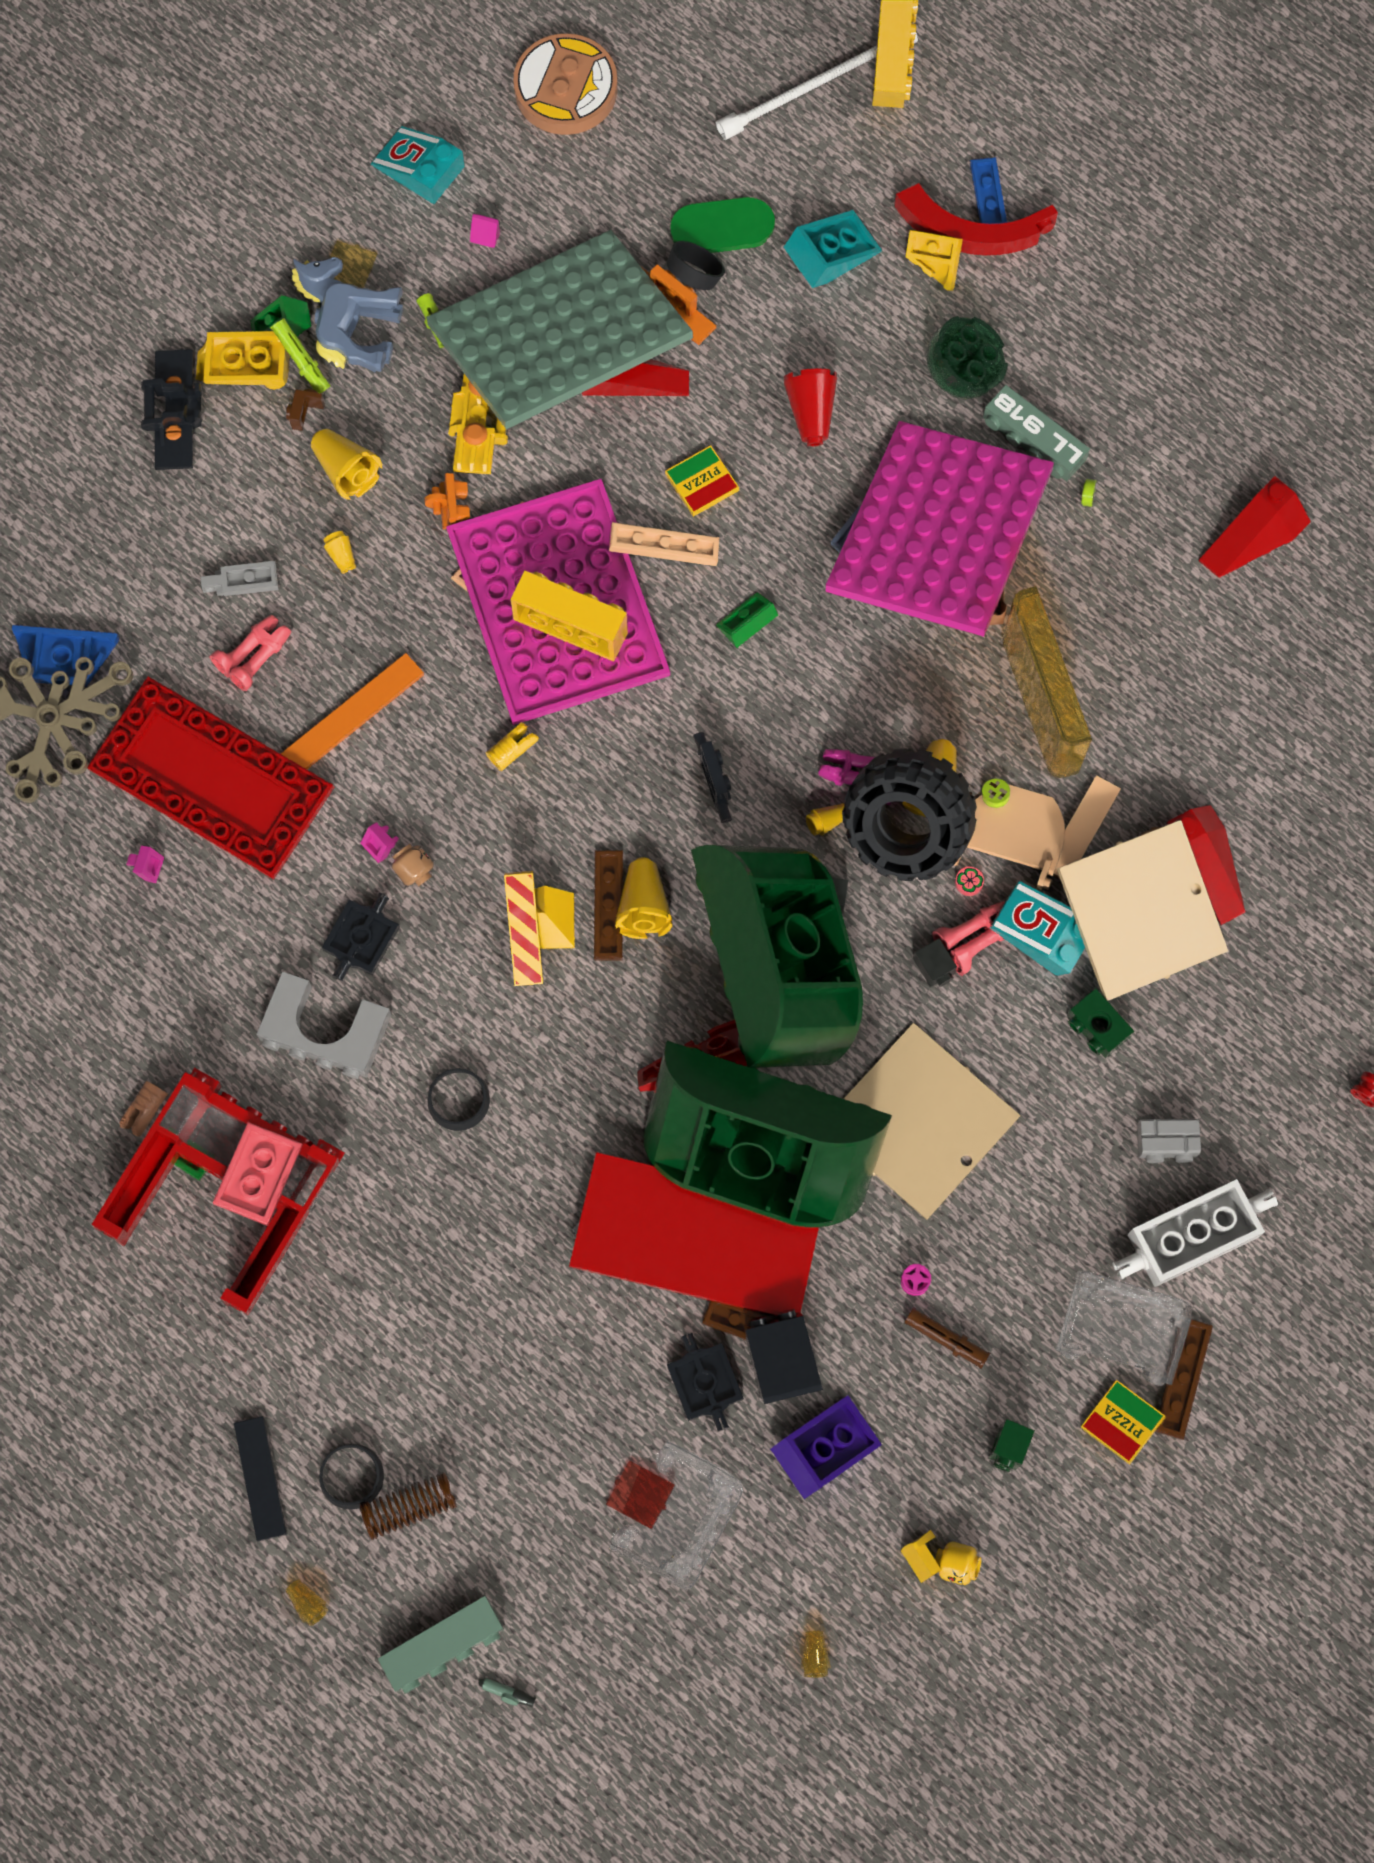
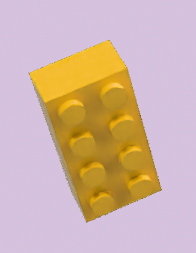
M881 0L872 106L903 108L904 101L910 100L912 76H907V74H912L914 50L909 49L914 48L916 24L912 23L916 22L918 0Z
M524 571L511 597L513 619L613 662L628 634L627 612H624L623 608L613 603L607 605L600 602L592 594L578 593L565 583L559 582L557 584L549 581L545 575L539 572L530 573Z

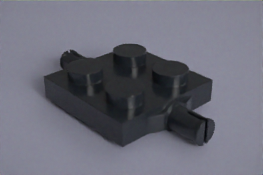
M704 732L696 733L693 735L698 749L697 753L700 755L701 766L716 812L719 814L721 823H728L732 820L728 809V800H731V784L728 775H722L721 765H723L720 750H714L712 741H706Z
M378 893L372 907L362 906L350 899L322 946L324 952L336 957L340 961L334 974H332V977L343 982L350 967L360 969L373 976L400 928L398 923L386 918L382 913L389 900L386 895L383 896L382 893Z
M693 1333L688 1334L691 1345L688 1342L687 1336L684 1335L681 1339L687 1354L680 1360L667 1364V1368L687 1420L689 1422L702 1416L712 1415L717 1432L723 1431L719 1419L724 1430H726L729 1426L723 1411L728 1406L744 1400L724 1347L721 1343L710 1348L698 1349Z

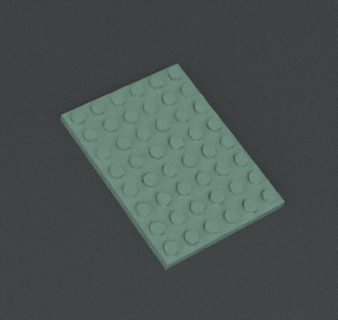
M612 230L604 232L427 317L428 326L505 429H509L693 338L692 329Z

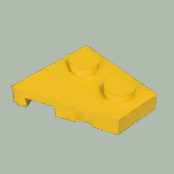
M910 230L906 258L915 265L920 266L928 276L940 282L943 288L953 291L963 239Z

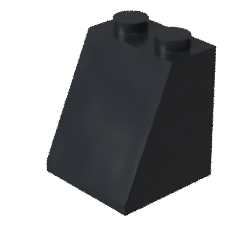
M795 1309L777 1313L778 1318L767 1320L766 1316L756 1317L749 1320V1325L743 1326L759 1396L764 1404L823 1390L804 1316L801 1312L795 1313Z

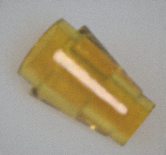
M300 1580L294 1581L287 1587L285 1592L288 1594L303 1623L306 1622L309 1626H313L327 1614L326 1601Z
M823 1631L805 1632L801 1662L804 1677H827L828 1669L831 1668Z

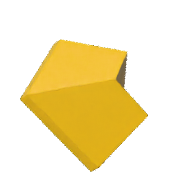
M545 885L535 888L540 949L575 948L574 893Z

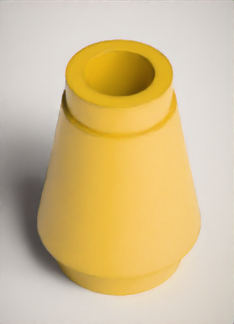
M337 531L323 539L325 543L324 549L342 574L356 568L349 536H345L343 531Z
M841 803L811 810L810 814L806 815V823L810 832L814 836L818 834L823 836L843 822L842 810L845 804Z

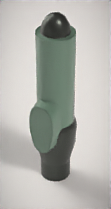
M489 1678L478 1681L479 1686L483 1690L501 1696V1700L505 1703L515 1706L518 1704L527 1705L532 1708L535 1704L536 1698L522 1690L514 1689Z

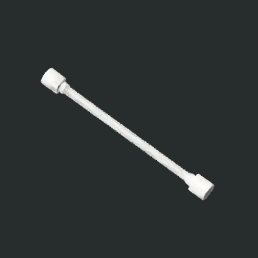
M917 34L915 35L914 44L918 41ZM877 46L846 60L840 65L817 75V77L815 76L797 85V87L760 104V106L754 107V109L752 108L748 112L746 111L738 115L733 112L717 120V130L722 134L721 136L724 140L744 131L743 127L749 121L837 78V76L874 59V57L876 58Z

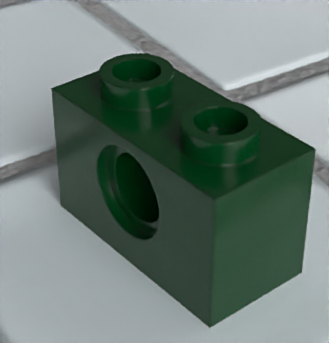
M1094 989L1075 1005L1067 1015L1070 1019L1068 1024L1077 1034L1082 1032L1089 1040L1087 1045L1091 1051L1097 1056L1101 1054L1105 1059L1131 1038L1134 1033L1131 1026L1097 989ZM1094 1020L1101 1021L1105 1025V1030H1095L1091 1022Z
M1006 1419L1000 1425L988 1459L994 1461L993 1466L1006 1472H1010V1469H1018L1023 1464L1035 1430Z

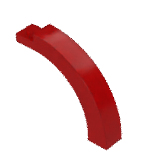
M920 183L897 193L895 198V208L916 231L963 239L960 252L973 255H1003L1038 244L1040 233L1046 234L1054 228L1058 215L1057 210L1052 204L1030 216L1013 222L1001 224L972 222L959 218L941 208L926 194Z

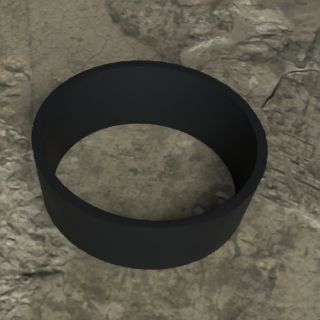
M677 241L673 244L667 261V266L672 274L693 288L712 290L725 274L722 262L710 251L697 244L687 241ZM684 261H687V262H689V263H691V264H693V265L699 267V268L702 269L705 273L700 272V271L694 269L693 267L689 266V265H688L687 263H685Z
M461 1068L450 1069L438 1075L431 1084L427 1101L428 1109L432 1118L440 1126L454 1131L467 1130L476 1126L485 1117L490 1104L489 1091L484 1081L475 1073ZM452 1073H466L474 1076L479 1081L483 1090V1102L479 1111L470 1119L461 1122H452L442 1118L435 1111L431 1100L432 1090L437 1082Z
M346 1444L331 1451L324 1459L319 1473L320 1487L324 1496L333 1505L348 1510L359 1509V1505L366 1504V1501L371 1503L381 1491L384 1481V1470L378 1456L371 1449L359 1444ZM344 1448H357L366 1452L376 1467V1482L373 1489L366 1497L356 1502L336 1500L327 1492L323 1483V1469L327 1460L335 1452Z

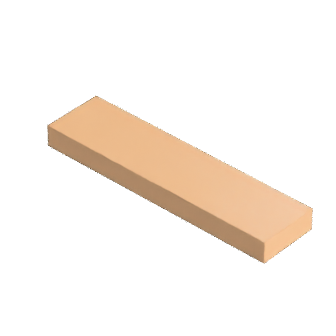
M612 522L609 551L716 566L718 563L719 537Z
M1096 775L1065 829L1064 845L1053 874L1054 877L1060 879L1057 868L1082 859L1121 788Z

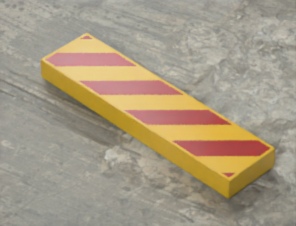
M533 871L504 873L514 985L543 984Z

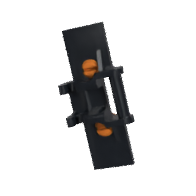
M193 350L155 351V379L143 380L141 382V389L144 391V420L141 421V428L146 431H155V470L193 468L194 429L201 427L202 386L200 383H194L193 388ZM155 394L157 397L165 396V411H163L161 418H154Z

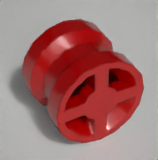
M1365 1071L1360 1076V1083L1354 1085L1350 1092L1363 1104L1373 1108L1374 1074Z

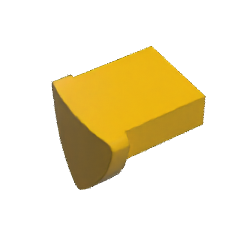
M931 1530L907 1544L901 1550L921 1583L941 1571L925 1545L935 1538Z

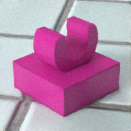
M375 823L368 827L360 844L380 863L388 857L399 838L395 836L391 839L387 834L389 827H380L378 823Z
M141 846L138 855L129 854L126 865L134 866L133 873L143 880L157 883L164 857L151 847Z

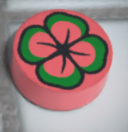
M974 867L961 869L955 879L957 890L965 896L978 894L984 884L983 874Z

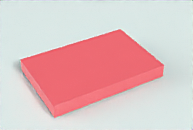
M248 1122L214 1198L213 1205L268 1226L301 1151L302 1143Z

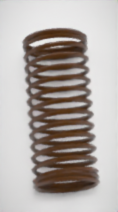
M442 1472V1474L436 1475L439 1487L444 1494L443 1496H445L444 1503L433 1477H430V1481L439 1500L437 1504L426 1479L423 1480L426 1491L432 1501L431 1508L420 1482H417L420 1494L426 1504L425 1511L414 1485L411 1484L414 1498L419 1505L418 1512L413 1504L408 1488L404 1487L408 1501L413 1509L412 1516L401 1489H398L401 1502L407 1512L406 1519L395 1493L392 1491L395 1505L400 1514L399 1520L388 1494H385L393 1515V1524L382 1497L379 1496V1501L387 1518V1527L379 1512L376 1500L373 1499L376 1513L381 1522V1530L378 1527L369 1502L366 1501V1504H360V1512L371 1540L377 1539L378 1533L384 1537V1530L388 1534L391 1533V1528L396 1532L397 1525L400 1529H403L404 1524L409 1527L410 1520L413 1524H416V1517L420 1522H422L423 1516L429 1519V1513L435 1517V1509L438 1514L442 1513L441 1506L446 1512H448V1505L451 1509L457 1508L455 1498L450 1492V1484L446 1474ZM369 1518H370V1519L372 1518V1521H373V1523H374V1526H373V1527H372V1525H371V1523H370Z

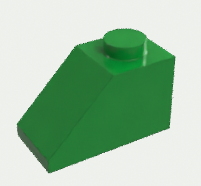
M281 295L250 320L252 332L273 331L270 327L285 318L292 331L298 337L312 326L307 302Z

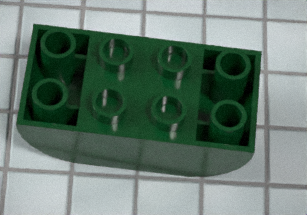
M702 845L692 849L691 853L697 872L696 884L703 895L710 922V938L717 949L725 979L724 991L731 1002L739 1033L738 1045L745 1056L747 1067L831 1065L838 1061L848 1051L859 1030L863 1011V991L833 879L824 864L812 853L804 849L792 847Z
M667 1040L644 1128L643 1144L653 1166L668 1180L684 1189L794 1226L826 1227L849 1219L862 1206L892 1115L872 1109L866 1104L854 1103L818 1091L809 1085L797 1084L761 1072L756 1068H749L704 1053L700 1049L686 1047Z

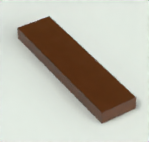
M595 850L594 961H623V935L620 933V928L616 929L615 926L623 892V850Z
M1186 1317L1183 1318L1159 1409L1165 1415V1419L1155 1432L1184 1440L1213 1328L1212 1325Z

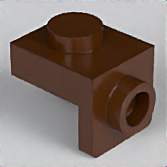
M295 389L293 402L288 404L286 410V419L290 421L293 430L303 431L308 407L324 409L325 403L322 394L312 389H305L304 391Z

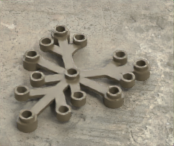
M87 657L79 658L75 664L77 670L69 698L60 703L63 689L67 688L70 684V678L65 672L57 671L52 675V687L48 701H46L32 677L34 673L32 664L25 658H16L10 663L9 672L11 676L17 681L23 682L37 708L15 703L8 691L7 681L0 676V681L3 682V686L0 689V721L15 714L35 719L40 727L34 750L18 760L9 761L6 765L7 774L13 778H20L24 774L25 769L28 768L26 779L19 781L15 786V795L24 803H32L37 800L40 794L37 785L40 770L44 774L45 783L50 787H57L62 783V775L53 768L45 754L51 732L65 754L63 760L64 767L74 775H79L86 771L88 767L87 758L81 752L75 750L62 726L80 730L84 735L91 736L97 731V724L89 717L81 719L65 714L77 709L102 715L111 722L117 721L121 717V710L116 704L109 703L106 705L89 700L115 685L124 686L129 684L133 679V671L127 663H114L109 669L108 676L84 689L87 675L93 672L94 664ZM83 662H88V669L81 670V664ZM27 667V673L19 675L20 668ZM121 671L127 672V676L124 679H118V674ZM60 676H64V683L57 684V678ZM115 708L116 714L109 717L107 715L108 710ZM49 713L54 714V719L51 722L46 721V716ZM91 722L92 728L89 731H84V724ZM75 760L82 761L79 768H73ZM19 765V771L15 774L11 773L12 766ZM57 774V780L50 783L49 776ZM27 788L33 789V794L30 797L24 796V791Z

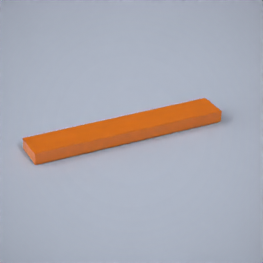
M405 653L281 754L305 769L310 768L423 677L424 672Z

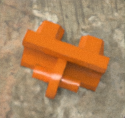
M446 473L445 481L441 482L439 487H432V494L424 498L425 506L433 508L434 515L441 514L442 529L470 518L469 506L456 505V499L465 500L467 497V482L454 480L453 473Z

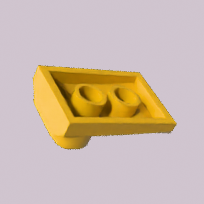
M273 331L207 332V341L198 350L195 380H200L205 384L265 385L269 389H280L288 380L290 355Z

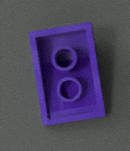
M847 1395L784 1438L770 1450L803 1499H805L882 1444Z

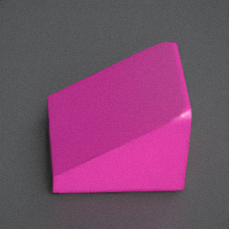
M473 214L470 242L495 248L500 234L499 220Z

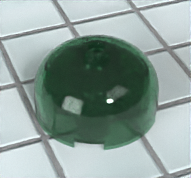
M955 316L949 319L933 334L926 353L927 367L934 382L947 394L960 399H974L990 392L1004 379L1008 363H1005L1002 350L1005 345L998 333L989 324L977 317L969 319Z

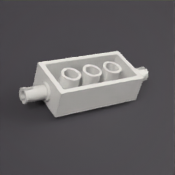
M1236 1179L1133 1228L1129 1232L1128 1237L1135 1248V1253L1117 1262H1113L1115 1271L1125 1266L1127 1267L1120 1270L1117 1276L1122 1280L1144 1269L1154 1287H1157L1259 1238L1265 1231L1256 1215L1278 1205L1276 1197L1264 1201L1274 1193L1268 1188L1266 1191L1247 1199Z

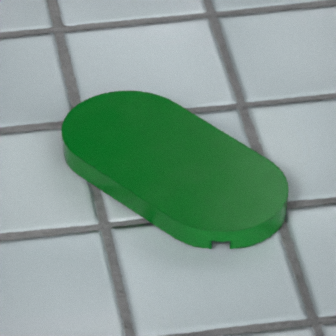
M752 197L690 204L679 209L673 216L670 225L671 238L674 243L677 241L691 242L711 253L755 248L763 245L774 232L775 216L767 203Z

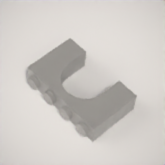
M282 971L257 1032L260 1041H263L262 1046L274 1051H278L279 1047L289 1050L290 1056L303 1061L306 1057L316 1060V1065L331 1070L333 1066L343 1069L342 1074L353 1079H358L359 1075L367 1078L392 1016L390 1009L362 999L353 1024L343 1038L330 1044L314 1043L308 1040L300 1030V1017L312 986L309 980Z

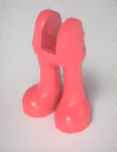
M269 615L259 623L254 624L251 627L252 631L233 651L226 654L221 650H216L209 658L227 678L230 677L231 681L241 690L247 691L253 684V676L270 656L280 651L289 638L291 630L283 625L270 635L269 633L277 626L278 619L274 615ZM259 644L262 646L243 666L238 667Z
M1004 901L981 908L977 915L956 927H940L932 932L933 940L940 939L946 950L950 951L973 932L982 927L986 930L981 935L949 953L957 966L956 971L960 976L969 972L972 958L978 952L996 941L1004 940V938L990 929L993 923L992 919L997 916L1005 903Z

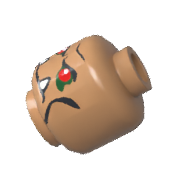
M408 844L393 856L395 861L392 863V869L405 885L409 886L416 883L419 887L432 877L429 872L433 869L434 863L421 846L416 845L412 847L411 844Z

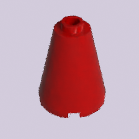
M814 368L800 370L801 375L793 377V372L788 373L784 376V386L802 442H807V446L810 447L821 446L823 441L829 437L837 372L834 371L831 375L830 369Z

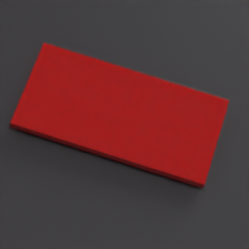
M149 676L87 767L91 772L273 880L335 788L333 784Z
M596 1152L569 1267L778 1317L777 1313L785 1310L795 1309V1313L801 1312L819 1227L794 1226L684 1189L668 1180L652 1165Z

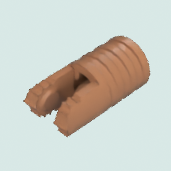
M146 1081L119 1122L120 1127L123 1129H130L132 1127L133 1134L137 1137L141 1136L168 1094Z

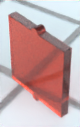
M629 1460L620 1479L615 1480L616 1486L606 1505L653 1529L662 1510L667 1509L665 1504L675 1484Z

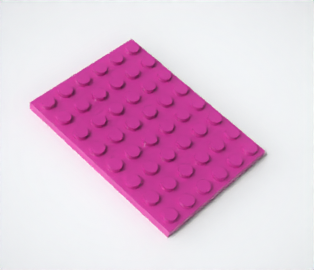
M899 421L828 578L826 592L984 637L1050 478L1054 462Z
M602 479L446 526L513 725L670 676L669 666L629 554L609 551L612 522L617 523ZM524 571L530 573L539 572L545 575L549 581L557 584L559 582L565 583L578 593H589L597 597L600 602L607 605L613 603L623 608L624 612H627L628 634L615 661L613 662L513 619L511 597Z

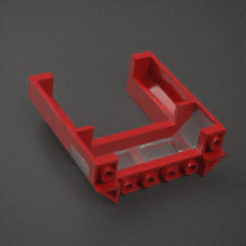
M194 1067L191 1074L185 1072L91 1225L96 1230L103 1231V1234L108 1237L114 1238L124 1247L179 1156L223 1180L248 1122L302 1143L301 1151L276 1206L275 1215L230 1289L226 1288L220 1297L225 1305L231 1306L240 1312L242 1311L248 1316L345 1152L322 1139H319L318 1143L314 1145L309 1139L299 1134L296 1138L286 1133L288 1128L273 1120L270 1124L261 1119L263 1114L250 1106H247L246 1110L236 1105L237 1099L225 1092L219 1095L218 1093L222 1088L220 1082Z

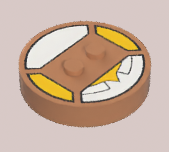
M556 34L538 40L525 50L514 70L515 99L521 113L530 123L550 133L561 135L577 134L597 126L609 115L617 99V71L613 59L600 44L581 35Z

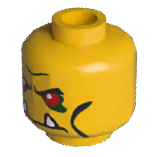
M951 1541L946 1544L944 1550L938 1549L935 1561L941 1569L939 1575L943 1580L967 1585L971 1580L975 1581L979 1575L982 1558L978 1556L977 1550L974 1547Z

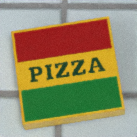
M711 445L665 471L666 477L693 517L739 491V486Z
M1116 1380L1082 1424L1081 1429L1130 1465L1163 1422L1165 1415Z

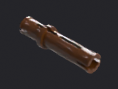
M914 1307L904 1323L951 1350L953 1356L958 1357L959 1355L982 1369L991 1354L968 1341V1336L964 1334L963 1336L958 1335ZM923 1323L938 1331L939 1333L943 1334L945 1337L926 1327L925 1325H923Z

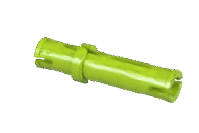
M285 318L271 326V330H273L300 369L299 374L301 377L304 375L313 390L322 393L331 387L317 367L319 365L318 362L312 360Z

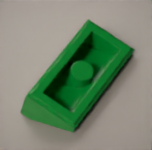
M757 592L717 623L716 626L738 648L776 618L778 613L774 604Z

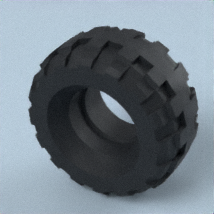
M904 748L894 749L890 754H880L863 767L852 782L844 799L845 806L842 810V820L844 827L848 829L846 836L851 848L856 847L859 851L858 858L865 865L870 863L878 869L876 872L885 877L890 874L895 875L899 881H913L914 878L927 880L936 877L938 873L943 870L947 871L955 865L965 852L975 831L977 822L975 811L977 806L975 797L972 792L968 791L969 783L962 773L957 774L952 769L953 764L945 758L939 760L932 757L933 752L919 749L917 752H911V749ZM893 801H902L916 806L928 819L931 832L923 835H911L897 829L886 814L885 804Z

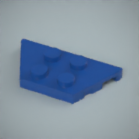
M12 625V631L16 637L22 658L27 659L34 668L32 677L36 683L52 684V675L57 671H63L70 678L69 685L72 686L77 670L75 667L76 661L81 657H87L94 664L93 672L87 675L84 686L87 687L120 638L117 633ZM83 662L80 669H88L89 663ZM58 677L56 683H64L65 677Z

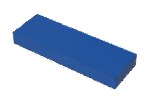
M996 157L970 160L979 223H1007Z

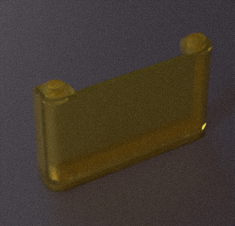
M1034 586L1023 589L1014 596L1002 643L1047 769L1054 777L1065 778L1079 773L1092 738L1038 589Z

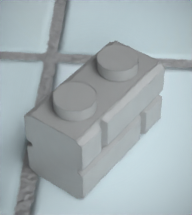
M1140 1119L1137 1123L1139 1158H1146L1147 1163L1164 1162V1158H1175L1178 1163L1192 1162L1193 1158H1197L1201 1153L1199 1119Z

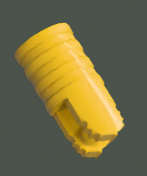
M521 722L485 752L488 759L499 771H503L538 741L539 737L536 734L529 733V735L516 743L527 731L528 726Z

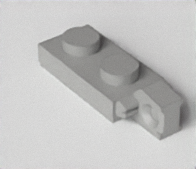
M275 561L222 566L220 570L215 571V575L201 576L203 593L217 591V596L279 590Z

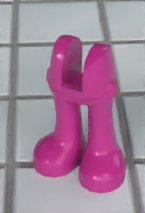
M825 749L823 759L840 764L842 768L821 765L818 775L834 782L835 785H851L859 772L852 771V767L863 768L875 757L858 755L846 749Z

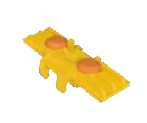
M464 374L461 391L453 393L451 403L452 410L448 434L455 436L457 432L453 472L491 474L494 444L506 445L508 443V436L506 435L505 427L498 418L496 430L495 428H486L489 406Z

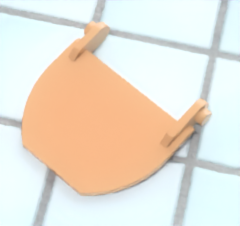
M1009 785L1010 798L1007 804L999 808H992L984 803L982 795H980L975 800L977 806L975 811V818L977 819L975 831L967 848L1042 870L1036 890L1040 892L1043 889L1049 890L1052 879H1048V875L1053 876L1065 838L1063 816L1054 798ZM960 858L958 859V861L955 863L954 866H957V865H958V863H959V861H960Z

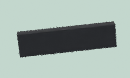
M261 1416L234 1423L256 1541L260 1542L287 1535L265 1419Z

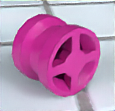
M920 1264L908 1266L901 1276L902 1289L911 1296L924 1294L931 1283L929 1270Z

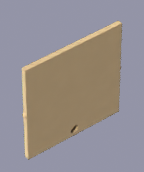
M1181 820L1123 843L1118 841L1113 847L1057 868L1102 995L1107 1001L1159 979H1168L1170 975L1228 952Z
M915 1023L905 1031L844 1098L854 1103L866 1104L872 1109L892 1115L873 1176L879 1177L926 1220L1021 1116L974 1076L968 1067H964ZM969 1156L972 1160L971 1165H962L961 1158Z

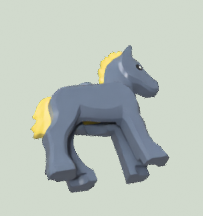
M332 257L325 261L309 262L307 260L304 264L294 259L295 269L292 270V281L295 282L294 286L297 288V291L303 293L307 299L322 303L321 308H317L315 312V324H317L316 350L318 354L328 362H334L336 367H341L342 369L345 368V363L348 362L352 365L365 367L374 373L376 371L381 372L384 364H390L393 352L392 342L383 341L374 346H360L351 340V336L360 316L400 324L403 313V305L399 304L403 294L402 288L397 287L375 291L334 280V277L342 272L343 268L341 259L337 257Z

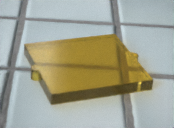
M336 241L330 258L337 257L341 259L343 268L342 272L334 277V280L364 288L378 254L360 248L358 244L353 246Z

